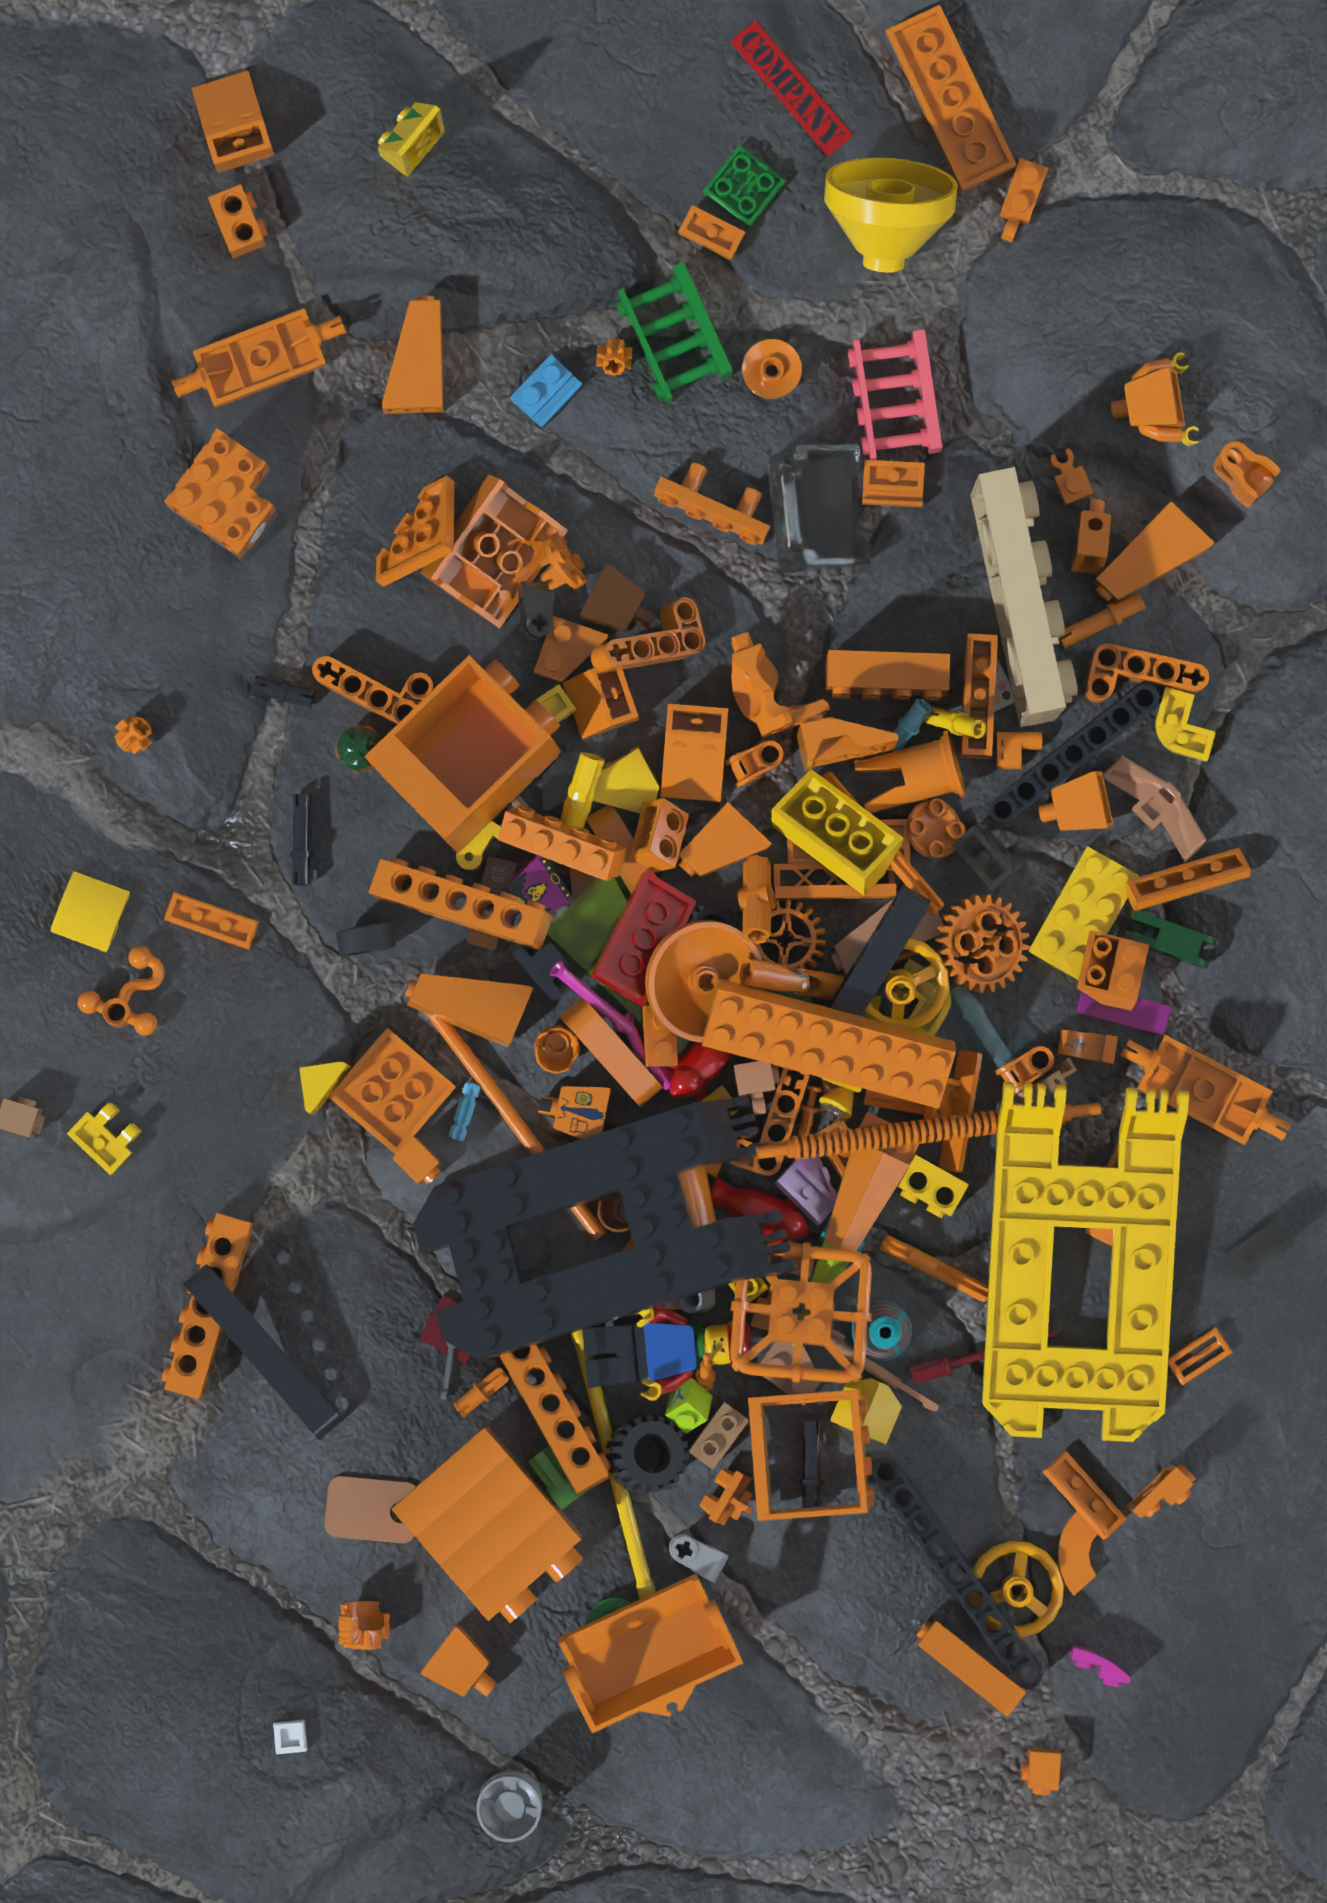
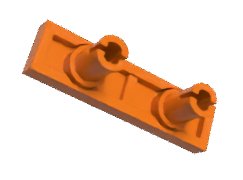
M691 463L681 485L660 477L654 492V496L658 498L660 503L668 507L677 506L685 510V513L694 519L701 520L703 518L712 522V525L720 531H732L740 535V538L749 544L755 545L758 543L763 546L770 526L752 518L762 497L759 491L747 487L736 510L697 493L707 473V469L698 463Z

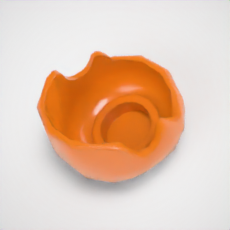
M559 1024L544 1028L534 1043L537 1063L543 1070L553 1074L569 1071L580 1053L578 1037L569 1027Z

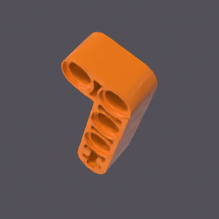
M683 597L663 606L660 611L663 631L614 639L602 644L591 653L592 665L600 672H611L681 660L700 652L705 645V636L696 603L690 598ZM615 653H616V655H617V658H616V657H614V656H613V657H611V656H610V655H612V654H615Z
M1103 644L1095 650L1091 657L1085 683V694L1094 703L1105 702L1114 691L1117 677L1196 694L1207 686L1209 672L1203 665L1114 644ZM1109 652L1114 659L1113 665H1102L1098 659L1099 653ZM1129 659H1139L1143 664L1142 672H1132L1128 667ZM1158 666H1169L1172 670L1171 679L1164 680L1160 678L1157 673ZM1180 668L1183 669L1181 675L1190 676L1193 672H1196L1197 678L1201 679L1195 686L1191 685V679L1182 677L1179 683L1176 682L1180 674ZM1094 681H1102L1106 684L1107 693L1105 695H1097L1093 692L1092 683Z
M329 656L318 658L312 667L315 679L322 686L395 725L401 721L398 718L401 708L411 707L414 709L435 688L431 678L427 674L420 672L408 678L399 694ZM329 664L331 665L332 671L340 676L338 686H335L338 682L336 678L330 675L322 678L321 667L327 668ZM351 678L361 681V688L355 693H349L345 690L346 682ZM419 680L426 681L429 684L428 691L423 695H417L412 690L414 683ZM376 693H385L388 696V701L384 706L375 707L372 705V697Z
M582 997L559 1016L640 1108L663 1088Z
M788 1068L782 1070L780 1083L777 1085L759 1141L763 1146L784 1144L786 1140H789L808 1083L809 1074L799 1072L804 1077L803 1080H797L794 1089L800 1090L799 1095H796L791 1091L781 1090L782 1084L789 1087L791 1077L787 1076V1071H793ZM781 1096H789L794 1100V1109L791 1112L783 1113L778 1109L777 1101ZM777 1124L784 1128L785 1137L782 1141L774 1142L769 1138L768 1130L772 1125ZM743 1139L738 1140L739 1144L745 1147L753 1144ZM784 1156L775 1157L776 1165L770 1171L761 1169L757 1157L740 1162L731 1161L729 1163L751 1172L769 1176L779 1170Z

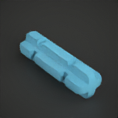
M471 1082L465 1083L462 1091L464 1095L463 1098L460 1097L453 1119L455 1123L451 1125L449 1132L450 1138L458 1141L465 1139L467 1133L466 1126L470 1124L476 1105L474 1101L475 1098H478L481 1089L479 1085Z

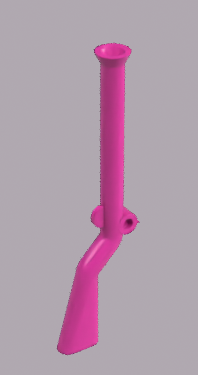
M562 961L556 963L551 969L550 975L558 977L614 1023L617 1031L626 1033L635 1055L645 1065V1049L639 1032L634 1025L635 1019L630 1013L624 1016L568 971ZM646 1067L665 1090L670 1088L671 1078L674 1073L670 1067Z

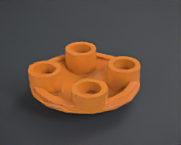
M939 798L921 802L913 808L908 816L906 826L908 839L913 848L924 857L931 859L945 858L955 851L961 837L965 834V826L960 821L955 810Z

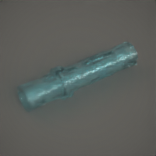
M963 984L951 990L950 994L953 995L964 1013L963 1019L970 1022L997 1065L996 1067L1000 1068L1013 1060L1014 1057L1010 1054L983 1011L986 1008L983 1004L978 1003L971 990H964Z

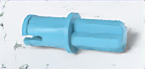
M917 698L907 714L898 719L899 725L893 733L898 735L899 740L894 751L901 750L912 735L919 733V727L932 712L931 705L925 700Z

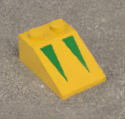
M415 102L411 108L405 107L397 118L399 123L392 131L387 130L378 141L380 145L378 148L379 155L407 178L445 132L441 110L436 105Z

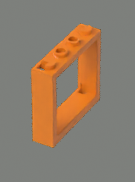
M857 1389L748 1398L757 1521L870 1512V1506L875 1505L873 1487L868 1488L867 1475H872L871 1457L865 1456V1445L870 1444L868 1426H863L862 1414H867L866 1395L861 1396L860 1390ZM851 1400L859 1504L772 1510L764 1406Z

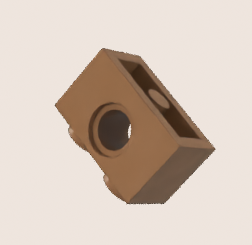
M723 1401L688 1449V1452L713 1470L749 1422V1419Z

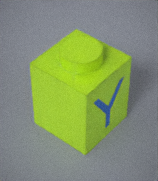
M691 1378L677 1390L670 1392L665 1416L686 1434L708 1420L713 1396Z

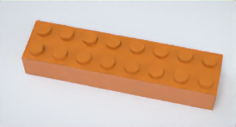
M723 979L718 981L702 1046L938 1109L956 1054L955 1041Z

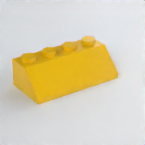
M812 769L771 809L773 828L863 896L884 876L904 841L901 835Z

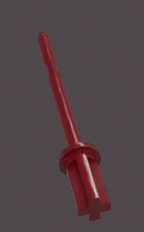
M1048 1331V1340L1057 1336L1058 1332ZM985 1350L948 1360L944 1353L941 1355L942 1358L911 1366L909 1369L913 1383L915 1385L945 1375L948 1378L952 1377L951 1369L983 1360Z

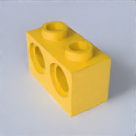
M914 1155L909 1168L897 1187L902 1190L900 1196L916 1204L918 1199L928 1204L927 1211L942 1219L944 1214L952 1216L969 1184ZM915 1172L922 1173L926 1178V1184L920 1190L912 1188L909 1182L910 1176ZM941 1187L949 1188L953 1195L951 1202L946 1205L940 1204L936 1199V1192Z

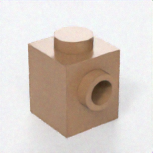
M19 1096L18 1102L3 1098L0 1108V1129L28 1138H34L35 1133L40 1134L45 1120V1117L41 1116L43 1109L35 1107L37 1101Z

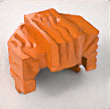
M379 1601L341 1603V1613L338 1617L339 1644L344 1645V1648L362 1650L381 1649V1639H390V1614L379 1611Z

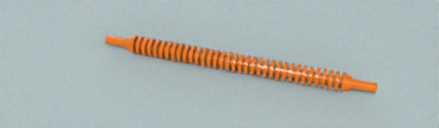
M1069 1103L1065 1104L1062 1125L1072 1121V1118L1101 1114L1100 1103L1070 1106ZM1000 1109L995 1110V1112L993 1110L987 1111V1115L985 1111L979 1112V1115L977 1112L972 1113L971 1116L969 1113L963 1116L960 1114L956 1115V1118L952 1115L948 1116V1120L946 1116L940 1117V1120L938 1117L933 1118L932 1121L930 1118L925 1119V1121L921 1119L917 1120V1125L914 1120L909 1121V1125L906 1121L901 1122V1126L900 1123H894L893 1126L892 1124H886L885 1127L884 1125H878V1129L876 1126H870V1131L868 1127H862V1132L860 1128H855L854 1132L852 1129H847L846 1133L845 1130H839L838 1133L837 1131H831V1137L829 1132H823V1138L821 1133H815V1138L813 1134H808L807 1139L805 1135H800L799 1140L797 1136H792L791 1140H786L784 1144L756 1147L757 1159L787 1155L788 1158L794 1157L795 1160H800L801 1156L802 1159H808V1152L810 1158H816V1152L818 1157H824V1151L826 1156H831L832 1151L834 1155H839L840 1150L842 1154H847L848 1150L850 1153H855L856 1149L857 1152H863V1148L865 1151H870L871 1145L873 1150H878L879 1145L881 1149H885L887 1144L889 1148H893L895 1144L897 1147H901L903 1144L908 1146L910 1143L916 1145L918 1140L920 1144H924L926 1139L928 1143L934 1142V1139L936 1142L942 1139L947 1141L950 1138L954 1140L957 1139V1135L959 1139L965 1138V1134L967 1138L973 1137V1134L975 1137L981 1134L985 1136L988 1133L992 1135L996 1134Z

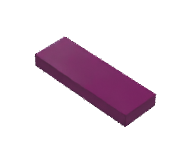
M1080 991L1075 1012L1164 1036L1171 1006L1137 998V1002L1130 1012L1100 1004Z

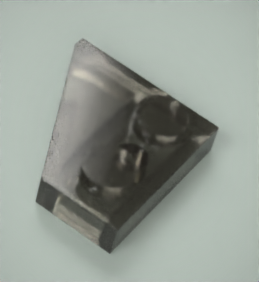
M560 753L543 771V812H548L564 803L580 753ZM591 753L604 758V753Z

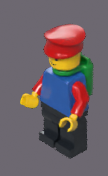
M650 1308L637 1312L643 1316V1319L636 1323L637 1325L589 1327L582 1330L585 1356L614 1353V1357L585 1360L588 1388L642 1381L643 1384L650 1388L647 1392H641V1395L653 1401L662 1394L677 1390L691 1379L693 1370L700 1367L705 1353L710 1354L712 1365L733 1364L730 1354L733 1320H729L727 1324L711 1325L702 1328L699 1325H689L685 1317L668 1308ZM746 1319L743 1355L752 1348V1337Z

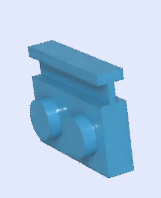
M550 355L513 393L510 400L542 429L579 391L583 384L553 355Z

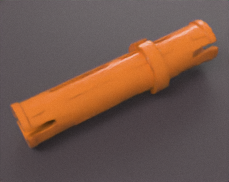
M1136 592L1134 595L1116 604L1111 602L1107 604L1106 609L1065 628V635L1059 637L1063 648L1067 649L1069 646L1113 624L1118 626L1123 623V619L1145 610L1146 607L1143 600H1140V594Z

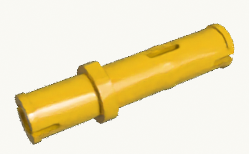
M931 706L932 712L923 721L924 723L947 729L950 733L957 736L968 735L979 739L986 731L984 722L969 717L967 713L961 711L951 712Z

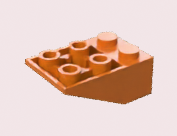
M249 71L191 88L217 173L275 156Z
M668 704L661 797L721 802L728 708Z

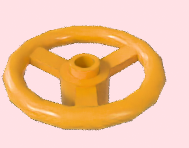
M910 938L904 949L921 954L931 965L914 973L904 969L895 971L890 969L884 981L886 982V996L893 1003L891 1017L881 1014L872 1006L871 1002L863 1014L869 1019L915 1030L931 1022L944 1007L949 992L948 970L944 966L940 955L925 942ZM936 977L937 991L933 1002L924 1012L912 1018L903 1019L905 1005L910 1003L916 995V986ZM899 983H903L906 987L900 989L896 986Z
M1008 1541L992 1546L978 1558L973 1568L981 1578L987 1566L998 1557L1015 1553L1012 1575L1004 1579L1001 1589L990 1593L997 1603L1006 1601L1013 1607L1027 1606L1039 1616L1034 1622L1014 1626L1023 1638L1041 1632L1054 1621L1063 1604L1064 1582L1059 1566L1045 1550L1029 1542ZM1028 1555L1038 1560L1048 1571L1052 1583L1051 1601L1048 1607L1033 1596V1586L1025 1578ZM1013 1585L1021 1586V1592L1018 1595L1012 1594L1011 1587ZM971 1590L968 1592L970 1604L979 1606L984 1602V1596H980V1591ZM991 1615L985 1619V1625L989 1630L997 1631L1001 1629L1002 1623L992 1618Z

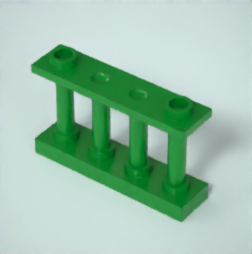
M684 262L673 266L674 276L670 277V281L630 299L627 298L624 289L618 291L619 300L615 301L621 318L627 316L656 380L652 383L653 389L658 399L664 398L667 405L672 403L670 391L710 373L713 375L719 374L721 381L733 375L732 367ZM673 292H676V294L682 293L686 302L682 304L683 308L640 326L633 310ZM685 319H688V321L694 319L698 328L697 331H694L695 335L652 353L645 337ZM698 346L701 348L706 346L710 357L706 359L707 362L664 380L658 366L659 363Z

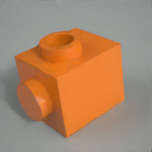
M1028 1748L1027 1762L1022 1761L1021 1780H1026V1786L1028 1789H1033V1794L1051 1795V1790L1059 1791L1060 1751Z

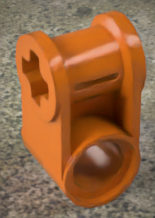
M769 740L735 754L725 760V763L731 766L738 780L736 785L738 788H741L781 766L784 761V752L779 743ZM772 747L779 752V757L775 762L767 763L762 759V753L766 748ZM740 763L743 764V766H744V768H745V770H746V772H747V775L744 774V772H743V770H742V768H741V766H740Z
M1037 1046L1020 1057L1017 1056L995 1072L997 1075H1001L1005 1082H1014L1015 1094L1023 1090L1025 1083H1033L1035 1079L1052 1068L1054 1056L1048 1048ZM1037 1051H1042L1048 1056V1064L1042 1069L1034 1067L1031 1062L1032 1055ZM1010 1070L1013 1071V1073L1015 1074V1076H1016L1017 1079L1019 1080L1018 1083L1016 1082V1080L1014 1079V1077H1013L1012 1074L1010 1073Z

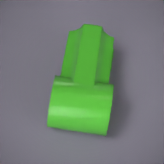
M550 1446L528 1461L539 1478L545 1483L547 1492L561 1510L584 1494L576 1495Z

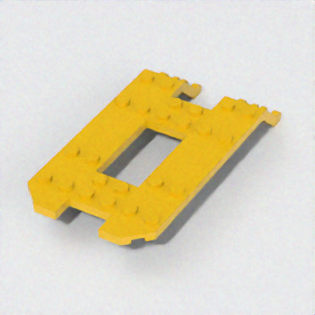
M1004 1082L997 1125L982 1404L1012 1437L1042 1438L1044 1408L1103 1410L1102 1441L1133 1442L1151 1423L1156 1422L1165 1414L1182 1135L1188 1114L1189 1091L1179 1090L1177 1092L1176 1112L1167 1111L1169 1092L1166 1089H1160L1158 1110L1154 1111L1155 1089L1146 1090L1145 1110H1136L1138 1090L1136 1088H1126L1125 1106L1119 1129L1117 1167L1058 1164L1059 1135L1066 1104V1085L1056 1084L1054 1086V1105L1048 1106L1044 1105L1046 1085L1037 1084L1036 1103L1031 1105L1032 1083H1025L1023 1086V1104H1013L1015 1084L1014 1082ZM1054 1226L1113 1229L1106 1348L1047 1346Z

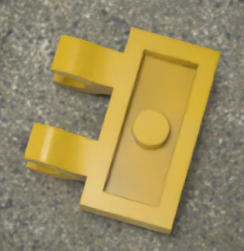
M108 1102L96 1116L88 1111L67 1133L109 1175H113L133 1154L127 1146L142 1132L134 1123H130L118 1137L108 1130L105 1125L120 1111L112 1102Z

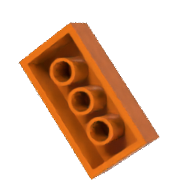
M828 650L826 657L825 693L832 694L833 699H850L851 694L862 695L863 700H880L881 695L892 696L893 701H910V697L919 696L926 702H940V698L946 697L949 691L950 654Z

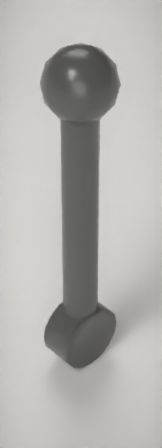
M446 1342L449 1349L441 1400H448L454 1349L456 1348Z

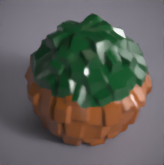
M356 725L348 727L340 734L341 737L335 744L336 759L341 758L340 760L348 768L359 775L361 771L366 772L374 768L364 756L381 741V737L370 726Z

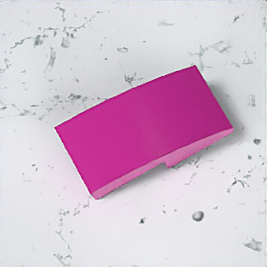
M1071 1645L1069 1657L1071 1660L1076 1661L1075 1666L1093 1669L1094 1664L1098 1665L1096 1675L1103 1679V1684L1120 1688L1121 1683L1130 1684L1131 1678L1109 1659L1091 1650Z

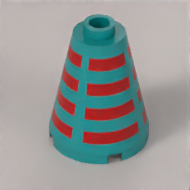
M886 1300L870 1302L869 1313L872 1314V1322L868 1323L866 1357L876 1361L892 1360L901 1355L911 1341L912 1324L910 1318L903 1308L893 1302ZM852 1322V1331H851V1333H852V1339H853V1342H854V1343H855L856 1322ZM882 1327H889L891 1330L890 1335L886 1339L882 1338L879 1334Z

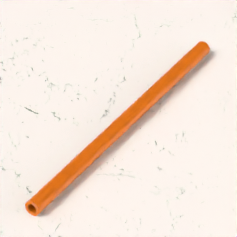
M426 1014L529 1154L533 1155L546 1151L454 1026ZM585 1203L570 1208L594 1241L607 1233Z

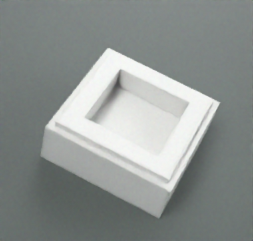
M304 1719L273 1723L276 1754L307 1751Z

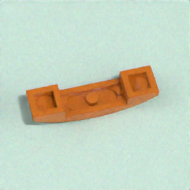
M606 805L587 817L586 821L595 836L614 839L617 841V844L627 847L619 875L631 894L643 872L647 871L656 876L653 871L629 856L634 839L613 806Z

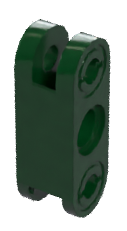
M1131 911L1129 920L1146 927L1143 935L1125 930L1122 938L1148 944V950L1208 969L1209 962L1199 957L1198 953L1202 944L1216 946L1217 939L1140 911Z

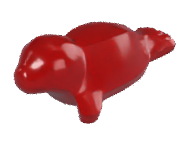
M694 1042L685 1053L677 1055L678 1065L670 1066L674 1069L669 1088L671 1096L676 1099L695 1096L697 1101H702L706 1098L710 1082L726 1069L734 1054L702 1046V1042Z
M716 1178L713 1183L712 1191H710L713 1206L724 1207L732 1218L781 1210L782 1222L762 1226L764 1235L771 1234L780 1229L787 1231V1238L773 1243H783V1240L802 1239L808 1235V1224L803 1216L796 1211L798 1207L789 1198L785 1200L780 1199L768 1192L755 1188L732 1189L720 1178Z

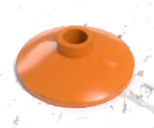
M767 339L753 345L746 353L742 363V375L745 384L754 394L766 399H778L791 393L798 385L802 374V364L796 350L788 343L777 339ZM773 366L777 369V374L769 376L766 373V369Z

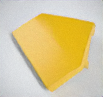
M639 747L632 749L630 753L605 764V768L601 771L596 788V796L593 801L641 814L643 803L656 800L659 784Z

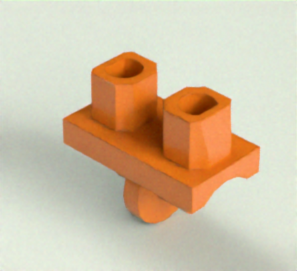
M721 1468L715 1478V1482L725 1488L722 1496L719 1499L708 1492L701 1501L700 1507L710 1515L708 1517L710 1520L725 1526L729 1517L738 1521L743 1511L751 1515L754 1509L747 1504L753 1494L746 1491V1488L752 1478L738 1471L733 1472Z

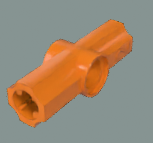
M759 855L749 856L743 863V888L738 890L739 906L743 913V937L746 941L754 942L755 944L764 943L771 936V910L775 909L776 906L775 894L771 886V863L767 857H760Z

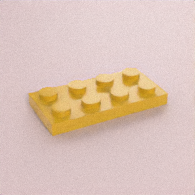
M1087 846L1028 952L1079 980L1089 931L1093 930L1108 934L1128 898L1126 881L1140 876Z

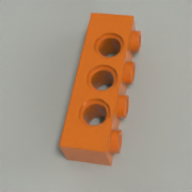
M967 634L965 638L962 712L967 713L971 718L984 722L986 731L979 739L968 735L960 736L959 758L990 759L992 756L998 635Z

